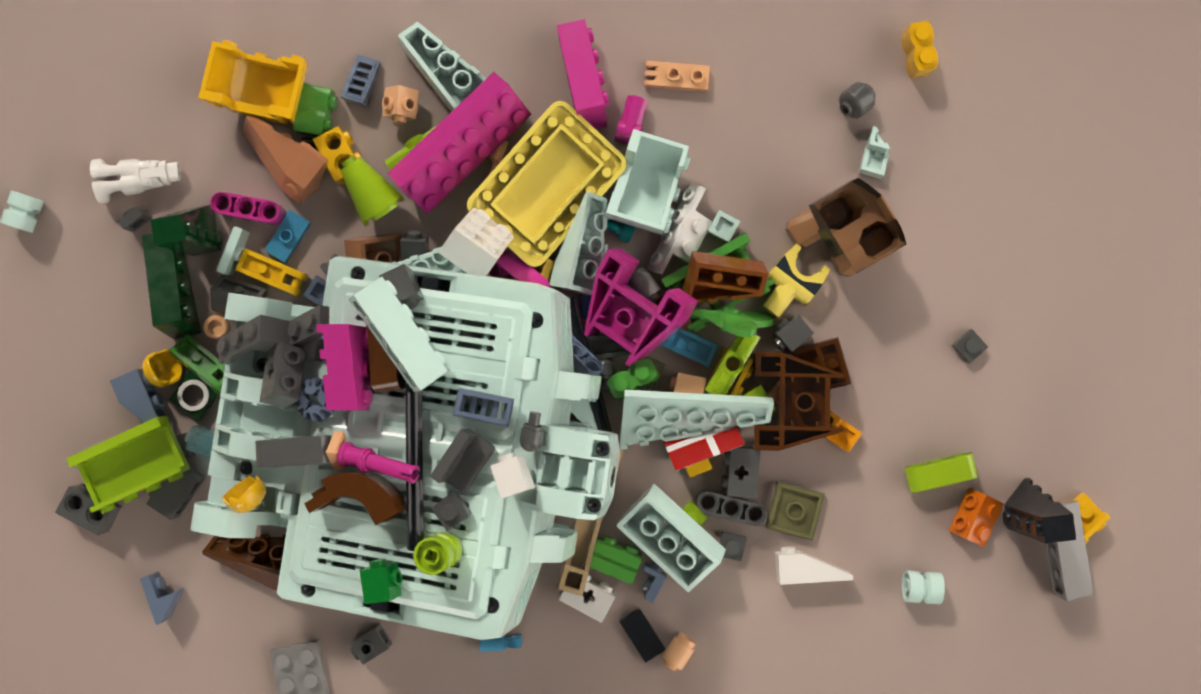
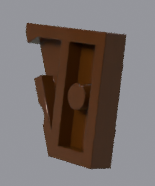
M839 337L797 347L793 351L794 355L798 356L799 359L844 374V378H830V389L852 384Z

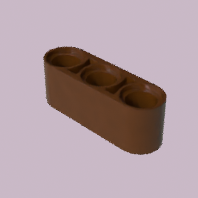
M366 325L372 389L376 393L404 390L406 380Z

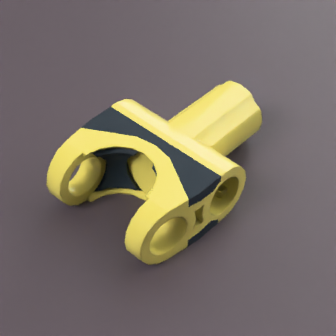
M797 243L778 260L767 278L773 280L777 286L762 304V307L778 319L793 299L805 307L821 288L830 271V268L823 265L812 276L802 275L796 268L797 254L802 248Z

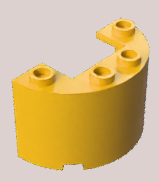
M223 40L222 43L212 41L198 98L219 108L224 106L240 115L247 116L250 114L260 120L279 124H287L289 120V123L293 124L308 64L305 58L298 55H291V58L282 56L278 57L277 60H273L263 53L256 52L255 55L245 54L237 48L236 43L228 40Z

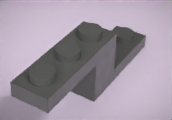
M318 305L291 321L265 315L255 317L219 338L217 343L219 363L229 365L255 350L268 352L280 342L300 348L323 336V333H317L316 324H329V307Z

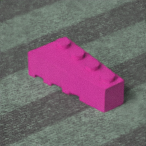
M585 19L557 25L558 37L576 115H581L595 129L607 127L605 106H609L607 91L602 92L601 90L604 79L602 70H597L596 64L599 63L597 49H592L591 43L594 42L592 28H587Z

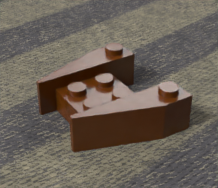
M756 352L755 376L780 377L779 425H755L754 450L780 451L844 432L842 426H830V378H844V374L782 352Z

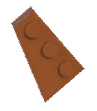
M692 251L682 291L699 301L698 303L708 302V304L730 298L731 300L763 296L769 273L762 261Z

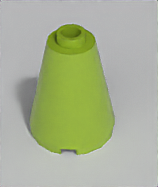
M353 155L341 163L344 168L340 172L364 227L370 224L368 219L378 220L398 206L396 201H404L403 196L361 157L356 159Z

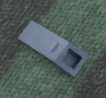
M136 369L110 380L119 403L143 423L155 417L166 416L163 409L164 401L157 394L154 385L150 384L144 377L143 369ZM167 416V418H168V420H169V422H170V425H171V427H172V429H173V428H174L173 422H172V420Z

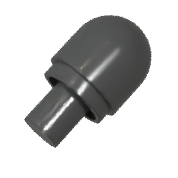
M610 358L598 359L603 365V370L600 374L602 376L601 391H609L610 389L606 382L615 374L614 362Z
M530 411L528 423H524L521 428L520 445L528 452L537 451L542 445L544 430L543 426L539 425L541 413Z

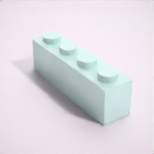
M380 277L350 297L349 301L413 392L421 391L448 371L444 366L446 361L440 352L432 349L428 343L430 338L425 330L421 327L418 328L413 322L412 318L414 316L406 304H401L395 296L397 291L389 280L385 281L383 277Z

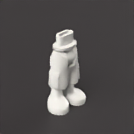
M93 159L90 163V175L95 180L106 179L110 176H121L120 180L92 182L95 198L100 204L110 202L111 193L122 191L126 196L143 193L145 190L171 185V182L181 181L178 162L168 163L167 160L140 161L139 159L119 160L117 165H108L102 159Z

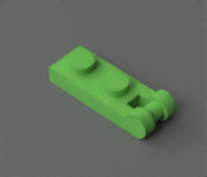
M185 335L169 349L170 354L209 385L216 394L221 395L223 377L218 381L214 376L218 373L224 376L225 364L219 363V359L191 336Z

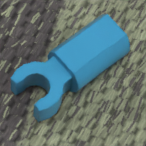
M522 634L479 640L480 652L504 651L505 648H521Z

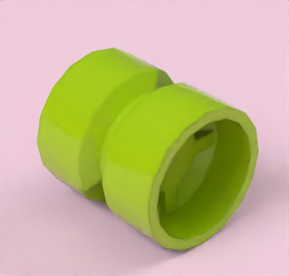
M440 532L417 544L413 554L414 563L424 574H439L458 563L462 556V545L458 537L452 533Z

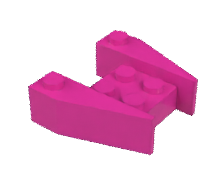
M621 248L608 249L596 271L584 335L591 336L600 332L606 334L631 352L625 365L630 366L647 357L683 326L699 301L680 288L667 290L657 306L627 285L640 261Z

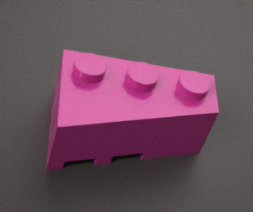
M316 324L317 333H323L324 349L319 350L320 359H326L328 374L323 376L326 409L369 411L373 393L370 389L366 327L351 324Z

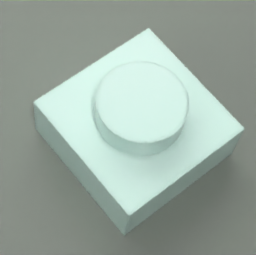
M719 210L707 232L728 243L740 221Z

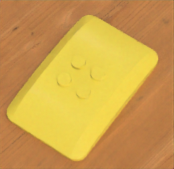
M556 101L550 105L469 197L467 209L469 212L473 208L481 209L495 223L506 226L514 236L507 247L527 265L537 267L542 265L566 238L585 193L591 192L602 197L624 172L626 159L581 115H576V111L568 103Z

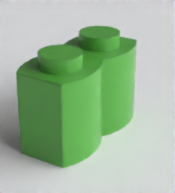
M304 83L295 122L293 123V130L298 134L318 137L333 128V120L330 119L332 111L336 110L338 104V97L335 96V92L331 88Z
M642 359L635 362L628 371L614 374L606 383L614 398L624 399V390H638L639 387L649 386L658 380L660 374L652 360Z

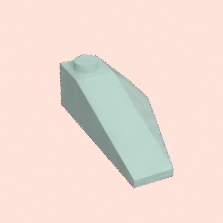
M591 192L585 193L554 262L550 286L592 296L596 271L608 250V244H605L604 231L607 229V218H605L607 198Z

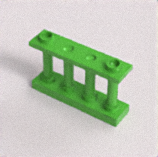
M744 233L709 254L726 256L733 252L734 256L737 255L738 258L751 260L746 252V244L751 240L747 233ZM688 265L660 280L664 290L668 287L670 289H683V279L686 277ZM773 280L766 282L763 295L771 291L769 286L774 284ZM745 299L734 300L723 307L717 300L716 303H712L710 306L712 310H724V307L731 308ZM689 317L692 324L685 328L687 331L693 329L696 333L708 325L704 320Z

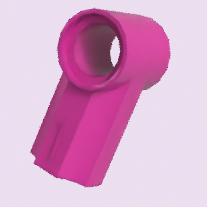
M627 95L614 141L629 144L633 129L642 130L641 123L645 114L647 100L636 95Z

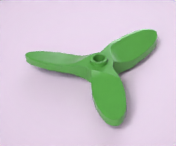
M724 307V310L694 309L690 317L711 322L721 327L722 331L740 337L755 336L757 328L773 326L775 317L768 313L743 311L730 307Z

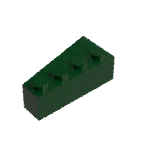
M210 205L186 209L150 220L156 246L191 256L221 251L222 234L220 230H217L214 210Z
M153 233L143 235L142 241L153 327L172 339L183 338L187 334L192 336L202 333L184 253L156 246Z

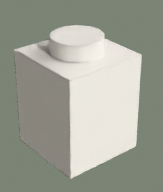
M514 452L498 457L499 463L490 466L501 499L535 488L524 455L515 457Z

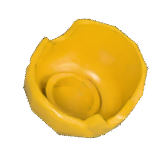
M167 349L147 355L142 363L144 377L150 384L158 387H166L179 381L183 373L181 362L174 358Z
M248 476L232 487L222 497V501L236 513L250 512L263 501L266 495L265 483L258 476L255 477L256 479Z

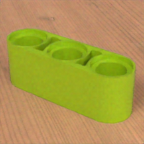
M972 452L952 455L904 468L910 492L925 491L979 477Z

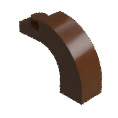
M359 470L334 474L322 479L324 487L314 491L311 494L313 498L304 503L308 512L312 513L326 508L344 496L352 497L365 506L375 526L385 523L406 511L405 499L390 481L376 473H363Z

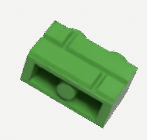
M604 535L603 538L597 536L590 568L632 585L643 558L642 554L639 553L640 549L626 544L625 547L616 544V539Z

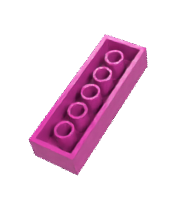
M493 72L387 174L428 214L532 114L510 85Z

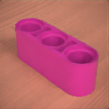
M217 192L210 200L211 208L226 217L279 225L286 216L285 209L270 200L226 192ZM228 199V207L225 210H222V202ZM252 203V211L249 214H245L246 205ZM275 207L276 215L274 218L269 219L268 212L271 208Z
M505 250L489 271L491 277L538 283L550 287L548 280L527 265L510 250Z

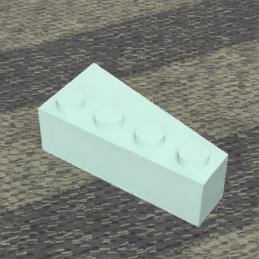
M416 22L398 35L399 45L450 112L486 79L480 74L479 70L474 66H470L460 58L459 54L454 50H450L439 38L419 22Z

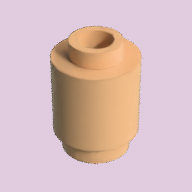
M680 632L678 636H674L663 653L662 657L665 659L663 663L673 671L677 669L682 670L695 651L694 646L696 643Z

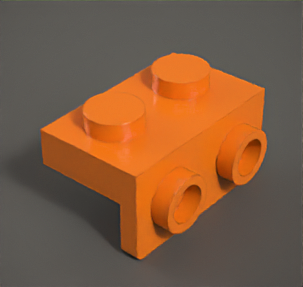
M968 488L949 531L984 547L997 518L1000 516L1004 503Z

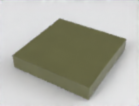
M777 481L765 528L813 541L825 494Z

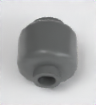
M861 82L851 85L840 94L839 104L841 112L845 116L855 119L862 117L875 105L876 94L874 89L870 85Z

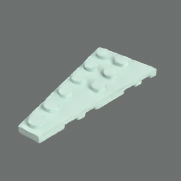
M624 390L619 448L620 450L628 449V445L640 443V446L649 445V441L660 439L667 442L700 436L703 431L714 429L715 432L725 431V427L735 425L743 428L770 423L774 406L773 397Z

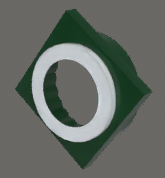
M189 370L169 400L197 420H201L205 412L214 403L218 394ZM188 385H198L203 390L204 398L197 406H189L183 401L182 393Z

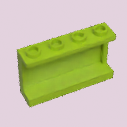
M167 416L155 417L66 458L70 468L78 467L94 503V506L89 508L91 513L101 511V514L117 508L115 504L122 500L125 504L139 498L137 494L146 490V493H150L161 488L160 483L168 480L171 483L184 477L183 472L190 470Z

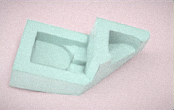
M873 126L864 149L858 173L882 179L889 157L887 151L890 147L879 136L878 128Z

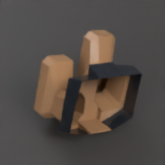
M859 178L850 180L810 204L808 210L789 220L785 229L794 245L797 243L803 249L822 238L831 252L830 259L839 274L847 277L859 273L906 245L902 228L884 197Z

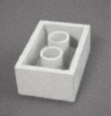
M473 208L454 228L438 253L467 274L487 276L514 236L506 226L491 220L485 211Z

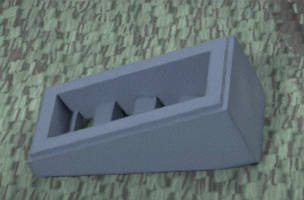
M357 55L343 88L341 98L346 102L367 108L381 62ZM361 63L373 67L371 70L361 68L360 66ZM358 73L367 74L369 77L368 79L360 77ZM359 81L365 83V86L362 87L355 85V82ZM353 89H354V90H357V91H361V92H362L361 96H360V95H357V94H353V93H352V92H353Z
M458 388L453 416L509 427L514 399ZM467 395L472 396L469 413L463 412ZM478 397L483 398L480 415L474 414ZM494 400L491 417H487L485 415L488 401ZM503 402L505 406L502 419H497L499 403Z

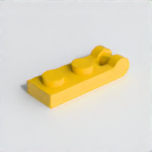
M244 248L235 269L298 297L302 291L300 287L308 277L306 273L247 248ZM288 274L294 277L291 285L285 283Z

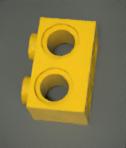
M337 126L312 140L319 153L328 159L327 168L332 178L338 185L342 186L345 184V181L340 172L342 169L341 163L353 155L356 159L359 157L363 159L359 151L355 153L351 145L354 144V140L348 130L344 132ZM337 139L341 140L340 147L332 150V142Z

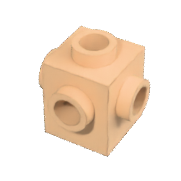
M401 85L386 87L382 100V116L392 119L391 122L396 124H406V121L415 120L418 112L419 91Z

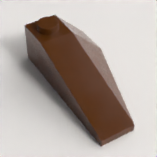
M261 534L260 537L255 538L213 536L202 553L273 590H277L286 534H283V537H270L269 534Z

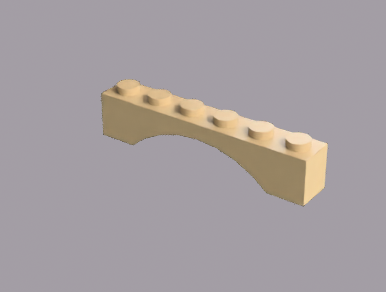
M620 450V457H619L618 468H619V464H620L621 457H622V453H623L622 450ZM603 516L597 520L576 519L573 528L578 531L575 554L563 562L556 589L583 596Z

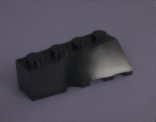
M1024 478L1004 504L1005 512L1002 513V519L1007 529L1045 544L1076 540L1073 513L1061 503L1054 502L1050 494H1043L1042 488L1039 485H1033V480Z

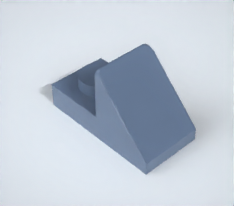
M159 571L141 578L140 581L155 624H161L171 618L184 588L167 594L166 582L160 576Z

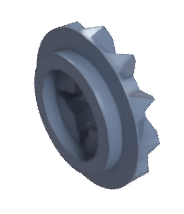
M313 378L305 380V383L300 387L299 400L296 401L297 408L295 410L300 412L302 418L312 422L326 420L332 415L334 410L326 409L323 379ZM309 394H318L317 400L321 405L311 406L312 400Z

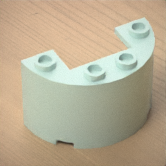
M633 129L625 154L626 168L618 178L605 218L659 235L663 233L668 234L675 210L670 208L672 201L677 202L681 190L677 188L681 171H687L691 159L690 156H687L689 146Z

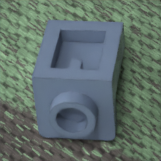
M644 562L642 566L643 571L653 575V578H647L642 590L645 591L644 599L653 603L667 577L658 564L651 562L649 565Z

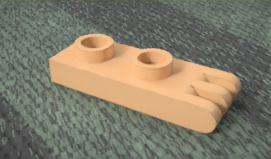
M658 61L645 62L646 68L654 69V71H645V77L654 78V80H644L645 87L708 91L710 66Z

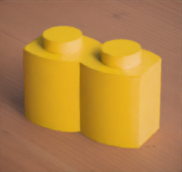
M928 20L911 23L902 34V47L907 54L906 70L911 79L928 76L936 69L938 64L937 51L932 45L934 32Z

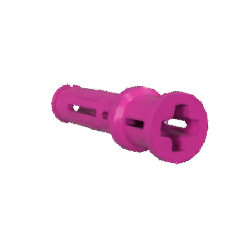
M352 442L343 443L337 454V461L340 466L346 467L350 465L357 467L363 473L375 471L408 481L412 484L418 480L420 475L413 473V471L420 472V467L417 465L377 455L372 448L366 447L362 449L355 447Z

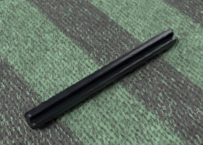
M569 297L572 334L591 352L587 336L584 335L585 328L577 298ZM600 388L599 397L596 399V402L591 401L597 428L601 431L612 432Z
M406 384V463L420 467V472L413 471V473L420 474L418 480L414 484L406 481L407 549L414 551L417 544L424 539L422 390L413 392L409 384Z

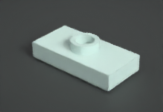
M236 226L233 227L216 269L217 272L233 276L250 232Z

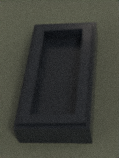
M640 607L619 620L645 663L666 650Z

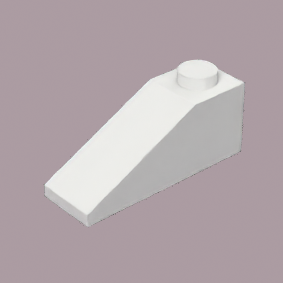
M782 547L781 551H775L776 580L780 585L853 580V575L847 570L796 550L795 547Z

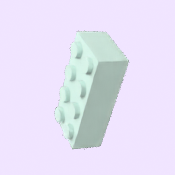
M655 484L623 514L616 525L687 592H690L721 563L726 551L721 544Z

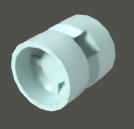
M11 190L7 200L9 209H4L0 223L33 233L37 223V219L34 216L35 214H40L44 201Z
M904 571L902 596L905 602L920 603L924 600L926 604H942L945 595V582L942 573L925 572L924 575H921L920 571Z

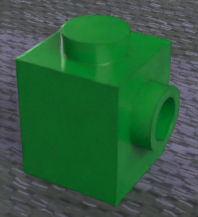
M386 559L373 560L369 562L368 567L359 570L364 604L391 601L402 595L400 588L402 575L397 567V562L386 563Z

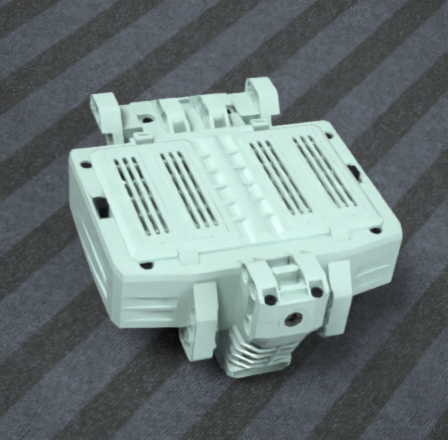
M337 256L329 261L322 304L329 307V324H351L366 327V323L351 304L349 298L379 279V275L402 264ZM406 265L413 270L424 297L423 300L417 302L418 305L415 308L411 309L414 316L412 320L418 328H423L430 338L428 343L434 351L437 350L446 361L444 366L448 370L422 389L424 539L440 532H449L458 537L462 545V556L458 563L436 575H428L421 572L414 563V551L407 549L406 511L385 523L375 526L367 509L360 501L344 496L322 510L312 513L308 512L304 503L313 498L311 494L314 491L324 487L322 479L334 474L358 470L357 467L348 465L343 470H334L331 463L256 468L255 441L331 435L332 438L334 431H344L347 442H352L355 447L362 449L369 447L377 455L406 463L405 389L376 393L372 389L370 380L373 399L369 411L334 410L332 415L326 420L312 422L302 418L300 412L295 410L297 408L296 402L286 409L259 402L267 352L255 350L229 365L225 364L208 475L212 476L208 500L194 503L190 530L226 538H255L257 525H273L287 528L277 594L281 599L479 640L501 638L520 624L542 563H561L575 554L578 531L569 529L567 525L554 523L555 515L575 519L597 520L606 514L613 500L620 457L618 434L592 428L588 423L570 420L573 400L596 402V399L599 397L602 376L574 372L570 298L553 288L532 282ZM228 293L224 319L235 320L236 329L259 315L291 321L315 307ZM322 336L301 347L306 349L301 385L305 383V380L313 378L323 379L324 375H328L326 359H320L319 350L324 349ZM458 388L514 399L509 427L453 416ZM309 394L312 400L311 406L321 405L317 400L318 394ZM467 395L463 412L469 413L472 396ZM478 397L474 414L480 415L483 398ZM494 400L488 401L485 415L487 417H491ZM503 402L499 403L497 419H502L505 406ZM530 411L541 413L539 425H542L544 430L542 445L534 452L525 451L520 445L521 428L524 423H528ZM460 429H471L495 446V451L468 492L463 494L447 482H436L430 475ZM514 452L515 457L524 455L535 488L501 499L490 466L499 463L498 457ZM369 471L390 481L406 501V481L375 471ZM248 476H252L254 479L258 476L265 483L266 495L261 504L254 510L246 513H236L222 501V497L240 481ZM457 491L472 514L453 529L446 531L431 508L451 492ZM386 559V563L397 562V567L402 575V583L400 585L402 595L391 601L364 604L359 570L368 567L369 562L373 560Z

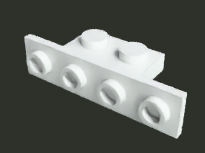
M690 185L685 190L678 209L673 213L668 234L663 233L656 252L650 258V263L647 267L649 271L662 275L672 255L689 263L692 251H698L713 222L696 211L706 188Z

